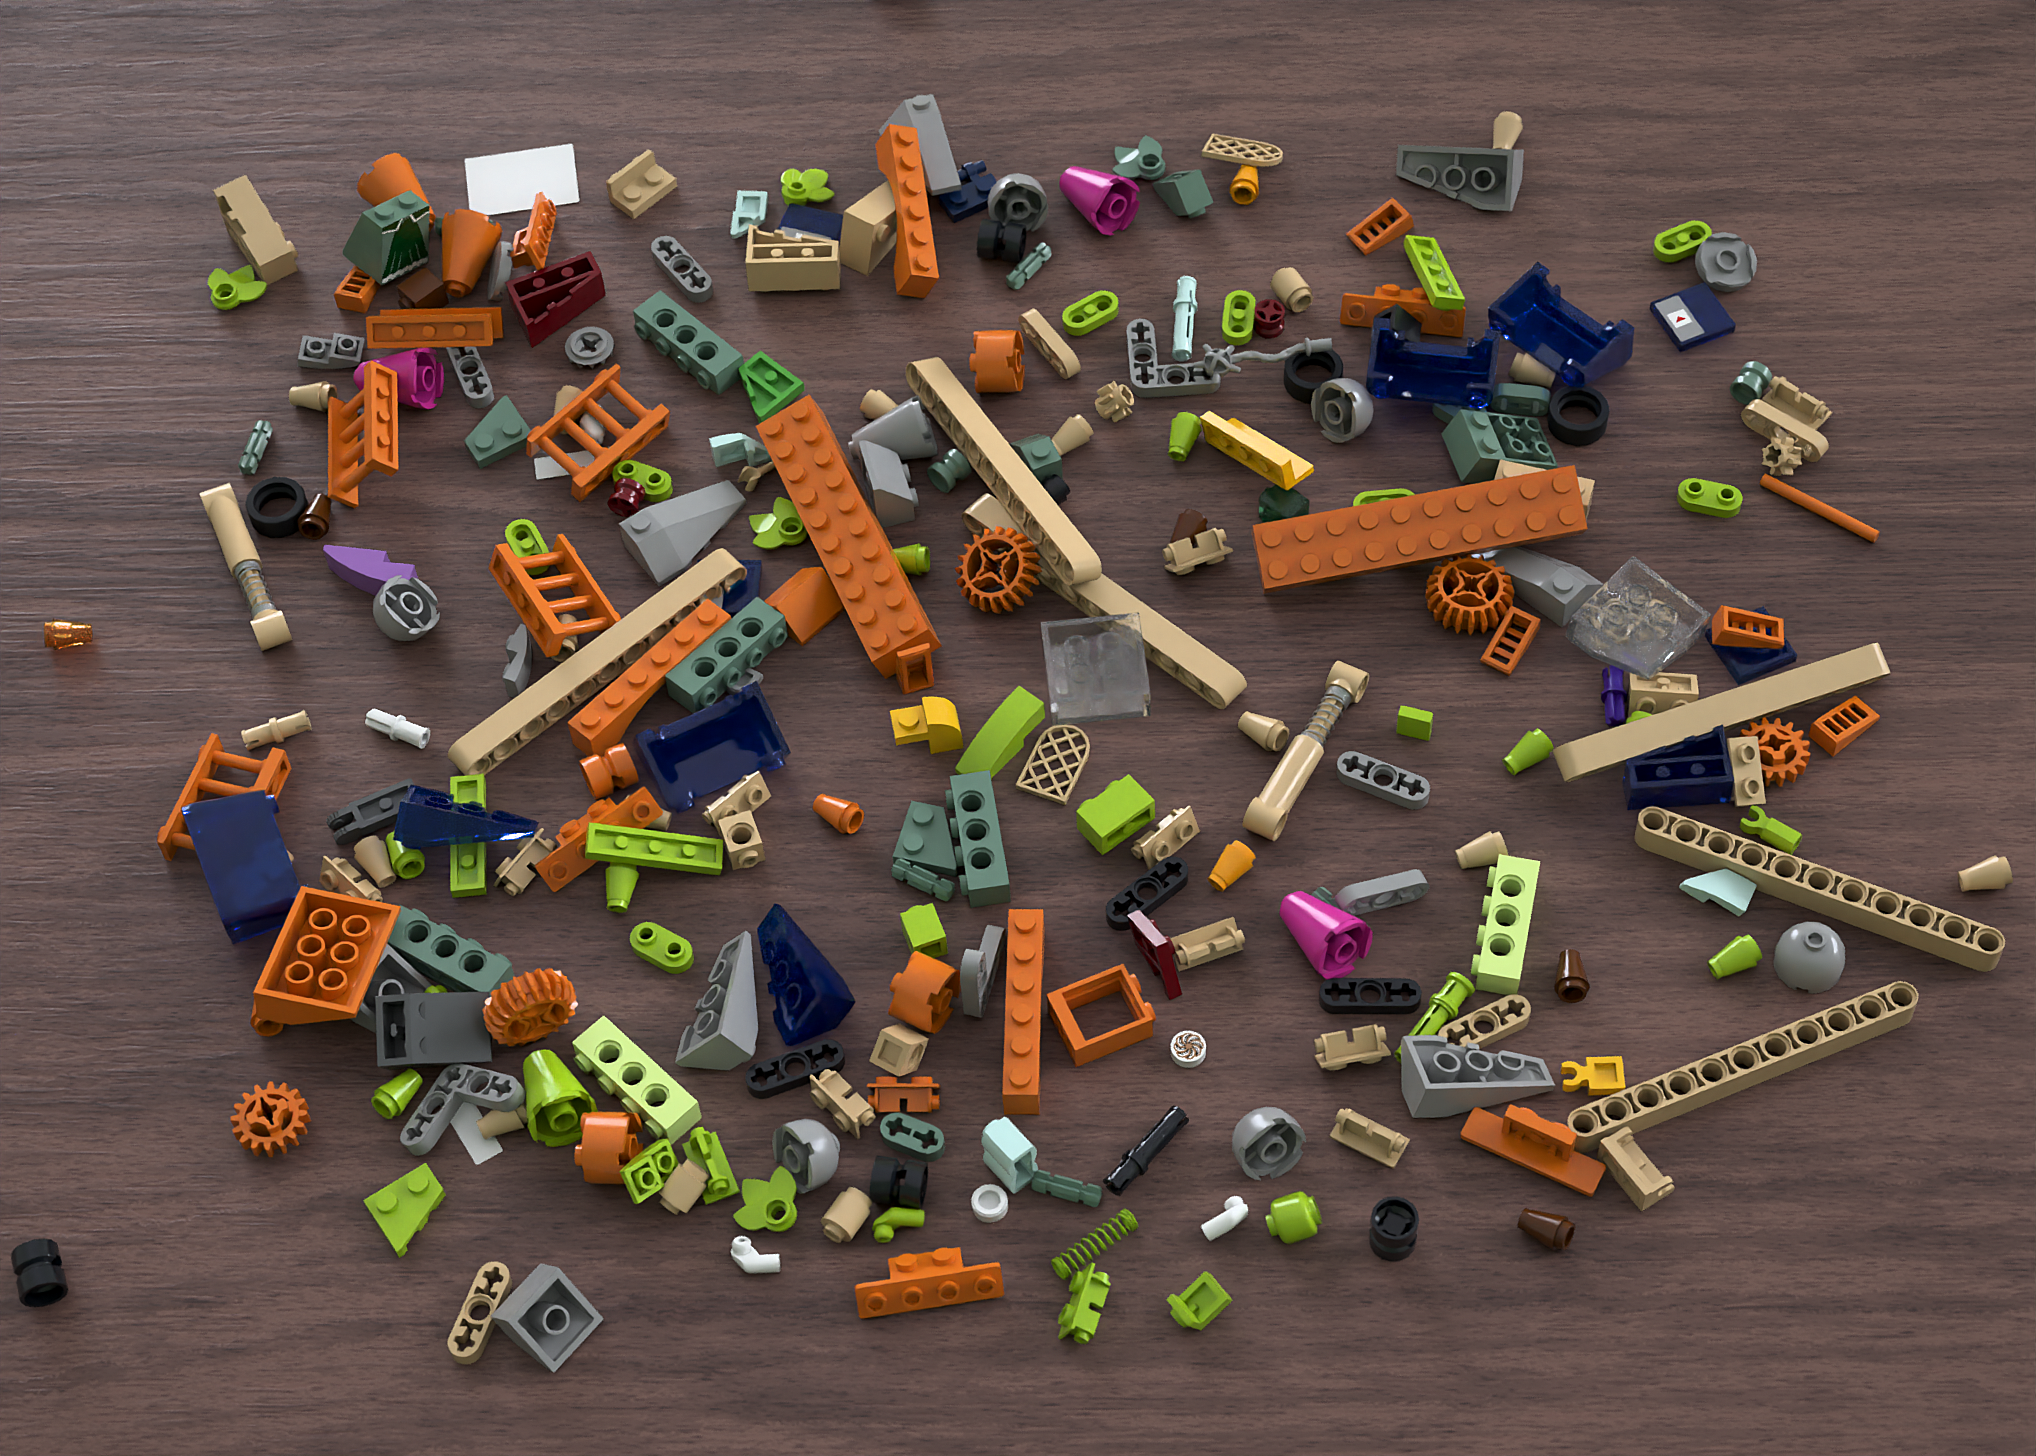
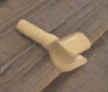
M773 461L757 469L752 466H745L737 482H748L745 490L753 491L759 478L776 467Z

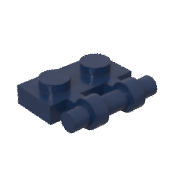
M983 160L973 164L968 162L957 171L960 182L965 180L968 182L961 186L962 190L948 192L939 196L940 206L953 223L988 208V196L997 180L991 173L983 177L978 175L987 170Z

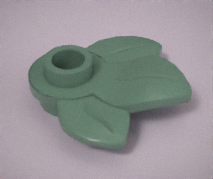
M1145 135L1141 139L1138 149L1115 147V159L1118 165L1112 169V172L1129 179L1141 177L1153 180L1161 177L1165 172V162L1161 157V145L1153 138Z

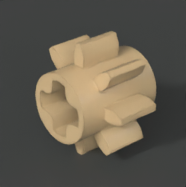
M1113 381L1097 390L1100 397L1095 400V406L1101 417L1106 420L1112 417L1113 422H1117L1132 414L1129 407L1134 404V398L1127 386L1123 384L1117 386L1116 382Z
M1771 438L1772 444L1762 449L1764 460L1762 465L1771 467V475L1781 476L1783 474L1792 476L1793 469L1798 465H1802L1800 452L1803 449L1793 446V438Z

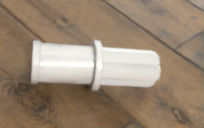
M377 709L368 711L365 724L367 727L388 734L390 739L394 741L400 739L421 749L429 741L430 730L428 728L408 722L402 715L395 717Z

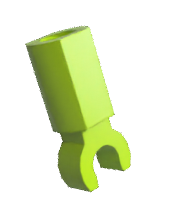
M1754 805L1750 807L1748 815L1756 821L1751 822L1746 818H1742L1739 828L1743 832L1758 834L1762 840L1790 855L1799 846L1803 834L1772 817L1769 819L1760 807Z

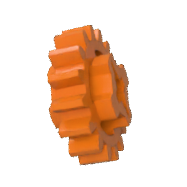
M1764 717L1760 726L1752 721L1749 723L1748 730L1742 729L1739 736H1758V739H1760L1758 744L1764 785L1767 787L1770 785L1771 780H1776L1779 787L1783 786L1785 778L1794 783L1797 774H1804L1810 758V752H1808L1810 743L1809 741H1802L1804 732L1802 730L1793 732L1792 722L1782 726L1780 718H1776L1774 724H1769L1766 717Z
M269 1081L265 1090H262L257 1084L254 1086L255 1094L252 1096L245 1092L242 1094L245 1100L244 1104H234L233 1107L237 1115L230 1118L234 1126L232 1131L242 1148L247 1150L251 1147L255 1156H259L262 1150H265L268 1157H273L275 1149H280L283 1154H286V1145L291 1143L298 1146L299 1142L296 1136L298 1134L306 1135L308 1132L305 1127V1123L311 1122L307 1111L309 1109L305 1099L301 1097L298 1089L295 1088L290 1091L287 1083L283 1082L279 1089H276L273 1081ZM268 1113L271 1114L274 1125L270 1124L267 1116Z

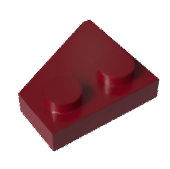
M1140 910L1128 914L1127 917L1134 942L1146 959L1154 976L1161 974L1166 996L1169 1000H1172L1182 995L1172 955L1176 953L1172 940L1168 935L1163 936L1154 919L1148 920Z

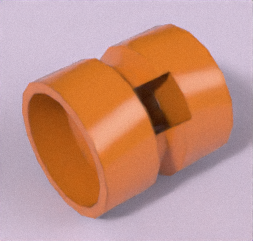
M623 743L605 749L604 756L600 757L597 754H593L579 760L582 775L594 800H599L613 794L614 787L616 786L620 789H625L639 783L636 768Z

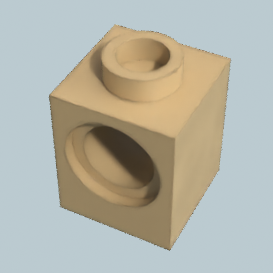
M751 810L718 820L721 837L733 870L749 868L758 862L765 861L762 841ZM743 841H746V842H747V843H745V844H738V843L743 842Z
M902 1024L881 1029L869 1061L898 1077L914 1072L918 1069L929 1039Z

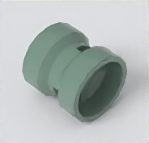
M1756 361L1747 362L1742 367L1740 376L1731 384L1730 392L1734 399L1744 405H1748L1754 399H1760L1763 393L1762 390H1765L1772 380L1771 371L1762 363Z
M950 449L943 455L941 462H935L927 469V474L937 489L948 493L956 486V481L964 480L971 474V466L959 451Z

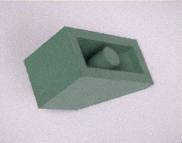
M1200 169L1178 171L1152 183L1154 190L1176 216L1188 215L1189 219L1197 217L1206 212L1204 207L1214 203Z
M1035 434L1009 444L1040 483L1045 477H1050L1052 474L1058 475L1063 480L1062 459L1049 436Z

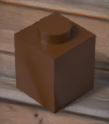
M426 267L397 286L400 297L398 304L401 309L443 308L449 304L444 283Z

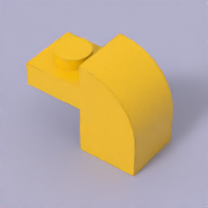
M922 697V705L890 711L896 745L928 740L931 754L963 748V739L956 707L951 701L941 697Z

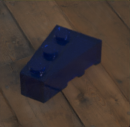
M1723 724L1714 727L1712 732L1699 737L1692 735L1684 738V742L1666 748V746H1662L1627 759L1622 780L1627 810H1639L1652 806L1667 808L1729 803L1734 777Z

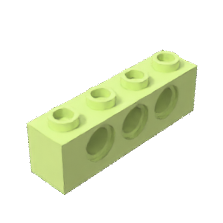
M1499 854L1497 867L1490 866L1487 887H1492L1493 891L1492 896H1484L1481 916L1488 917L1486 926L1479 925L1476 945L1482 946L1481 955L1474 954L1470 974L1477 976L1476 990L1504 995L1518 994L1540 861ZM1510 893L1515 895V897H1508L1504 894ZM1504 922L1510 924L1511 926H1502L1498 923ZM1494 952H1502V953H1504L1505 955H1504V956H1497V955H1495V954H1493V953H1494Z
M604 1015L572 1042L576 1054L574 1061L578 1067L586 1074L591 1071L598 1078L597 1082L608 1095L611 1096L614 1093L621 1099L620 1103L626 1112H636L645 1122L644 1126L655 1139L660 1137L663 1139L668 1138L670 1145H672L702 1119L698 1101ZM617 1058L613 1063H604L608 1059ZM632 1080H641L638 1084L628 1085ZM658 1101L665 1102L663 1105L659 1107L651 1106L653 1103Z

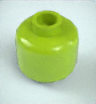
M1296 1191L1274 1199L1270 1206L1271 1214L1265 1216L1271 1235H1279L1286 1244H1292L1315 1236L1318 1225L1322 1224L1321 1214L1314 1197H1307L1302 1191Z

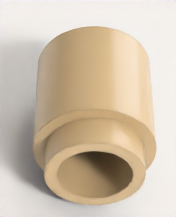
M1282 268L1273 275L1270 287L1287 309L1298 313L1311 305L1313 301L1312 290L1295 268Z
M687 1159L683 1165L678 1164L664 1183V1187L658 1191L663 1197L660 1203L676 1215L680 1210L688 1213L706 1189V1181L710 1175L690 1159Z
M849 1187L846 1192H841L821 1219V1223L824 1226V1234L837 1243H840L842 1240L850 1242L870 1214L869 1208L872 1205L870 1198L854 1187Z

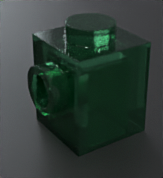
M1275 484L1272 488H1266L1259 497V518L1263 523L1309 515L1310 500L1293 488L1286 491Z

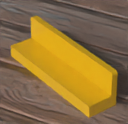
M1211 411L1206 412L1200 417L1206 442L1286 491L1314 472L1312 464L1235 418L1226 421Z

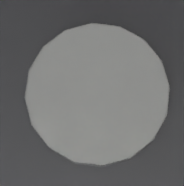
M1726 232L1712 234L1702 242L1696 252L1695 266L1698 274L1707 285L1716 290L1724 292L1738 291L1750 282L1756 272L1757 258L1753 248L1749 244L1746 245L1742 242V238L1736 234Z
M499 241L495 248L487 286V298L489 301L501 302L503 296L499 293H504L507 290L505 282L509 281L512 268V257L507 256V251H513V246L509 242Z

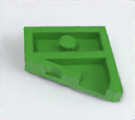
M759 351L738 368L740 379L759 423L778 413L805 390L804 382L762 351Z

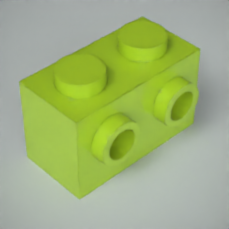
M1128 774L1120 781L1115 780L1111 782L1105 791L1094 799H1087L1080 805L1076 811L1077 829L1104 855L1155 819V800Z

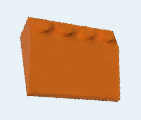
M301 886L254 989L253 995L257 1018L288 1025L356 1018L399 917L401 906Z

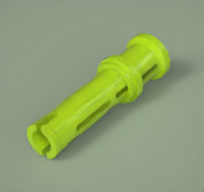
M1450 972L1446 976V984L1438 994H1433L1430 997L1429 1009L1408 1036L1436 1035L1446 1020L1454 1019L1458 1015V1007L1465 998L1473 995L1475 992L1473 984L1463 975L1457 972ZM1401 1046L1394 1052V1057L1399 1063H1401Z

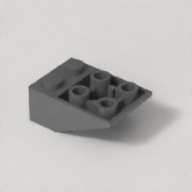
M407 993L375 996L377 1067L387 1070L449 1066L457 1063L492 1062L491 1034H489L485 1026L482 1009L485 1007L484 1001L490 997V993Z

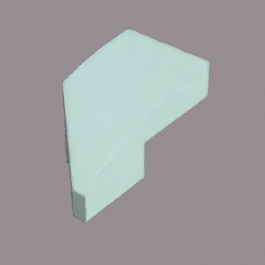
M737 192L736 210L733 211L731 226L732 238H738L748 233L749 224L760 226L766 221L769 199L767 192Z
M742 433L709 438L712 457L716 467L742 459H747L748 465L752 467L772 461L764 445Z
M1725 868L1687 879L1680 884L1679 888L1702 903L1710 898L1735 915L1740 916L1746 911L1757 885Z

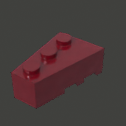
M591 251L505 282L510 306L531 348L538 345L606 296L602 272Z

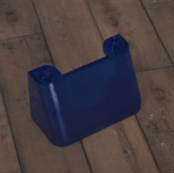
M1539 262L1533 265L1488 307L1489 327L1494 334L1503 336L1521 350L1527 352L1534 359L1559 375L1569 386L1583 387L1622 367L1632 357L1635 327L1623 319L1615 326L1610 320L1604 326L1561 297V287L1557 284L1552 287L1546 278L1550 273V269Z
M1375 318L1366 376V389L1371 395L1379 399L1408 400L1465 406L1475 409L1488 406L1493 400L1501 330L1485 329L1484 336L1480 340L1474 342L1473 337H1468L1467 347L1405 341V331L1399 330V334L1394 332L1390 327V319Z
M757 681L742 687V691L734 694L733 697L732 695L726 696L724 700L667 726L665 724L659 726L656 734L650 728L635 735L632 745L669 811L675 809L677 814L682 813L695 806L694 800L742 779L744 775L749 776L765 768L769 773L786 765L784 759L791 754V751Z
M263 789L194 802L181 807L219 916L232 944L282 927L301 886L276 823L274 814L280 813L274 794L266 795Z

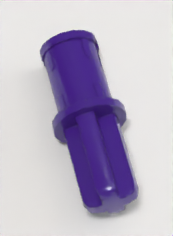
M1610 665V676L1607 667L1602 670L1604 690L1601 693V700L1605 704L1606 724L1609 727H1617L1623 725L1625 721V702L1627 701L1628 694L1624 690L1623 669L1617 665Z

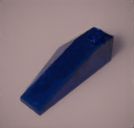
M410 785L400 802L393 840L401 842V845L406 848L420 849L421 846L436 847L534 837L539 822L503 810H496L491 814L486 812L481 803L470 801L469 803L460 804L453 801V794Z
M775 903L758 926L757 932L763 964L769 965L771 981L767 983L769 994L775 996L777 1008L772 1011L774 1023L785 1044L794 1046L837 1028L856 1001L840 974L783 907Z

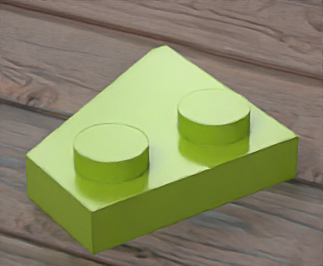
M424 1163L363 1201L400 1258L408 1250L406 1245L415 1232L422 1230L428 1221L429 1214L441 1203L445 1197V1192L428 1165Z

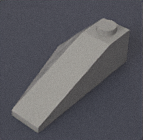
M933 94L918 95L904 100L879 129V136L881 137L889 124L917 128L926 190L932 196L962 190L941 115Z
M1398 145L1396 175L1482 210L1512 211L1522 182L1524 150Z
M729 480L646 507L619 523L624 547L660 587L690 567L693 557L701 549L705 550L709 546L713 535L719 529H724L747 504L746 499Z
M1520 546L1471 555L1472 558L1478 559L1483 554L1484 561L1488 562L1495 559V567L1504 566V575L1511 576L1514 594L1561 627L1574 617L1604 587L1603 583L1578 566Z
M744 931L723 945L708 978L712 986L704 997L698 1000L694 1008L699 1012L694 1026H686L681 1037L675 1063L679 1066L731 1070L742 1062H748L756 1051L755 1042L758 1033L751 934L747 931Z
M1437 1035L1403 1036L1401 1039L1402 1094L1413 1118L1448 1117L1472 1111L1474 1107L1484 1108L1552 1091L1555 1087L1544 1060L1504 1050L1498 1054L1480 1051L1478 1044L1469 1042L1466 1047L1449 1044L1446 1037Z

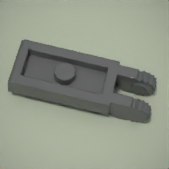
M408 778L349 803V806L327 816L326 822L330 829L337 830L333 835L337 845H345L356 841L361 834L362 836L421 812L425 808L412 779Z

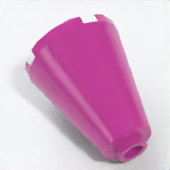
M1077 166L1068 168L1060 177V191L1098 232L1109 236L1115 235L1111 232L1117 229L1123 231L1135 218L1140 201L1136 199V191L1139 192V187L1129 178Z
M423 347L372 360L397 372L398 403L419 409H431L437 405L433 404L436 397L442 396L444 369L442 362H436L434 355H438L436 350L430 347ZM371 360L360 363L354 372V383L359 391L364 388V366Z
M1303 891L1290 893L1281 902L1279 912L1281 919L1315 971L1325 979L1342 978L1350 974L1355 969L1351 964L1358 957L1364 959L1368 954L1372 944L1373 932L1365 921Z

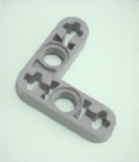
M1135 319L1128 324L1127 348L1132 392L1136 396L1151 398L1210 394L1219 389L1221 377L1219 385H1214L1213 377L1207 374L1204 368H1194V363L1158 365L1153 324L1146 319ZM1138 332H1143L1144 342L1138 343ZM1139 354H1146L1151 357L1147 362H1139L1134 358ZM1147 373L1148 384H1142L1141 374ZM1172 376H1180L1184 381L1180 384H1172L1168 379ZM1190 376H1193L1194 382H1190ZM1204 376H1209L1210 380H1205Z
M987 925L979 951L966 949L960 968L963 1012L966 1015L980 1018L984 1015L1003 952L1006 928Z
M463 1063L451 1064L441 1072L402 1130L400 1140L412 1155H423L434 1147L463 1102L502 1112H510L523 1103L526 1092L513 1076ZM489 1082L482 1091L475 1093L480 1085ZM440 1104H444L443 1108L439 1112L431 1115L432 1111L437 1106H439Z

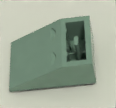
M1460 409L1442 432V437L1459 478L1464 483L1475 484L1494 480L1500 460L1546 470L1558 467L1537 418Z

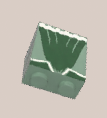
M409 190L363 212L343 249V256L380 285H384L428 263L430 205Z

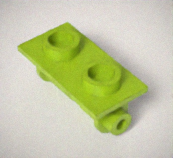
M703 1127L693 1129L690 1132L689 1142L683 1143L682 1146L687 1159L695 1162L710 1175L706 1181L707 1187L702 1193L705 1204L708 1205L739 1193L740 1190L716 1132L709 1133L704 1131Z
M1093 1262L1081 1272L1077 1271L1070 1282L1069 1291L1073 1293L1069 1304H1065L1058 1319V1324L1062 1325L1058 1336L1059 1339L1072 1333L1075 1335L1074 1340L1076 1342L1087 1344L1089 1339L1094 1337L1101 1314L1089 1309V1305L1098 1309L1103 1308L1110 1288V1282L1108 1281L1109 1276L1104 1272L1097 1271L1093 1274L1095 1267Z

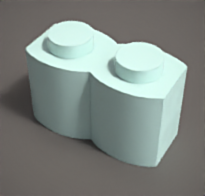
M1003 1117L1000 1120L991 1121L982 1132L981 1144L985 1151L983 1161L1006 1187L1016 1194L1032 1181L1036 1170H1038V1166L1034 1162L1037 1150L1007 1117Z

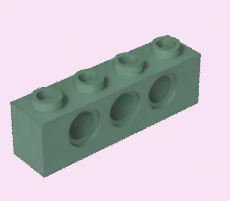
M661 290L633 310L634 328L637 334L642 339H648L662 355H668L683 372H689L696 377L703 388H709L719 396L740 380L738 368L744 364L743 355Z
M756 597L665 675L669 696L696 716L705 708L713 705L716 699L727 690V687H733L738 683L747 668L758 666L767 654L784 643L788 637L785 616Z
M990 770L950 776L951 789L945 790L947 809H954L955 818H949L952 838L959 837L960 846L954 847L957 867L964 866L965 875H959L962 896L968 895L970 908L1011 902L1010 884ZM971 809L977 810V811H975V812H967L968 810H971ZM973 838H982L981 840L977 841L971 840ZM979 866L987 867L985 869H976Z
M399 905L401 906V912L387 944L420 974L453 992H489L490 997L493 990L501 988V983H507L513 979V976L515 977L512 963L502 954L496 953L493 955L484 950L483 946L476 940L471 938L465 940L458 936L448 925L443 923L437 925L430 921L420 910L415 908L410 910ZM419 939H425L422 942L415 943ZM447 954H453L450 957L442 958ZM474 969H481L478 972L470 973Z

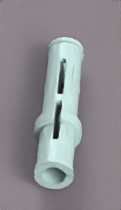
M1190 276L1180 277V280H1177V298L1173 302L1175 324L1172 357L1177 361H1188L1192 357L1194 314L1197 312V301L1195 300L1197 281Z

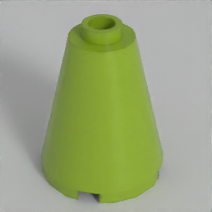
M534 1051L523 1063L527 1126L533 1140L536 1142L538 1140L545 1141L546 1146L549 1147L565 1146L580 1140L583 1135L580 1126L582 1114L584 1112H598L594 1099L553 1051Z

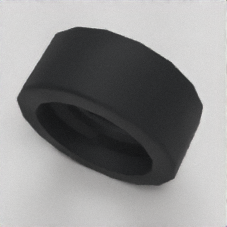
M1333 349L1331 351L1314 352L1310 356H1307L1306 352H1301L1285 360V388L1294 399L1303 403L1311 404L1315 389L1320 388L1322 383L1336 378H1343L1342 360ZM1316 365L1326 368L1332 373V376L1323 382L1310 383L1299 379L1295 372L1302 367Z
M1571 385L1558 390L1551 398L1548 410L1547 423L1550 432L1561 442L1574 446L1589 445L1598 441L1606 431L1610 411L1608 401L1601 392L1589 386ZM1580 406L1591 410L1597 416V419L1589 424H1573L1563 419L1560 411L1567 407Z
M272 477L261 481L251 489L247 495L245 505L252 526L259 534L269 538H283L293 535L299 530L298 519L308 506L303 487L298 482L287 477ZM290 498L296 501L294 507L284 515L266 517L260 514L263 506L271 500Z

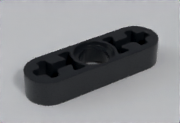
M1167 857L1114 896L1106 905L1108 925L1118 931L1129 930L1131 928L1128 917L1122 914L1116 917V910L1125 912L1128 909V914L1140 910L1145 916H1148L1182 890L1188 883L1187 863L1179 857ZM1167 871L1172 873L1179 871V877L1170 875L1167 878ZM1149 887L1154 889L1157 895L1153 899L1145 900L1138 896V892L1142 888Z
M1331 978L1324 981L1320 986L1319 1004L1324 1011L1330 1014L1407 1015L1414 1013L1419 1008L1422 991L1417 982L1407 978ZM1365 990H1374L1380 995V999L1374 1003H1368L1361 999L1360 994ZM1350 991H1355L1354 1002H1350ZM1386 991H1390V1002H1385ZM1331 992H1338L1339 1001L1332 1000ZM1401 992H1408L1409 1001H1402Z
M826 1039L756 1063L746 1072L747 1089L753 1097L766 1099L809 1084L810 1075L819 1080L820 1074L826 1069L839 1073L845 1065L844 1050L839 1042ZM830 1052V1055L834 1056V1061L827 1062L823 1054ZM811 1057H813L814 1064L816 1065V1068L811 1069V1063L809 1059ZM799 1062L805 1066V1070L798 1076H791L786 1073L787 1066L791 1063ZM779 1069L780 1076L782 1079L780 1081H778L777 1075L775 1074V1070ZM763 1076L767 1080V1084L761 1086L757 1082V1077Z

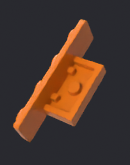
M542 191L536 194L528 227L515 233L512 245L513 251L510 253L512 265L515 269L523 265L525 267L535 265L537 270L544 268L557 210L552 200L546 199Z
M1385 284L1382 287H1376L1374 296L1344 293L1342 296L1340 323L1344 325L1372 328L1373 319L1376 314L1398 304L1422 324L1421 333L1453 337L1463 336L1466 307L1463 306L1462 310H1438L1432 307L1424 288L1421 287L1413 288V290H1403L1397 285Z
M645 787L640 788L618 805L610 797L605 801L599 800L588 808V813L578 820H571L561 827L560 833L555 836L561 846L535 865L536 870L553 892H557L599 861L585 859L586 832L589 822L643 829L663 814L662 809Z
M1510 1104L1504 1119L1481 1108L1474 1107L1460 1134L1461 1139L1590 1197L1594 1195L1606 1171L1605 1164L1574 1151L1577 1134L1572 1132L1570 1128L1562 1123H1552L1538 1117L1534 1111L1525 1107L1518 1108Z
M960 1247L951 1249L939 1248L932 1252L920 1254L907 1253L898 1257L888 1258L891 1279L855 1285L858 1313L861 1319L1004 1296L1000 1263L995 1262L963 1267Z

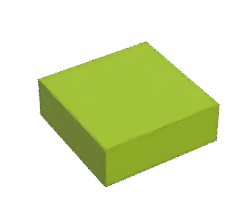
M1400 706L1396 733L1429 741L1432 732L1433 713Z

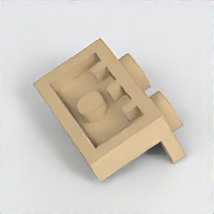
M648 149L640 156L634 158L631 163L618 173L613 174L607 180L606 185L610 202L632 219H635L676 188L677 182L675 177L656 164L654 153Z
M1629 671L1628 718L1631 717L1634 711H1643L1654 715L1698 700L1697 675Z

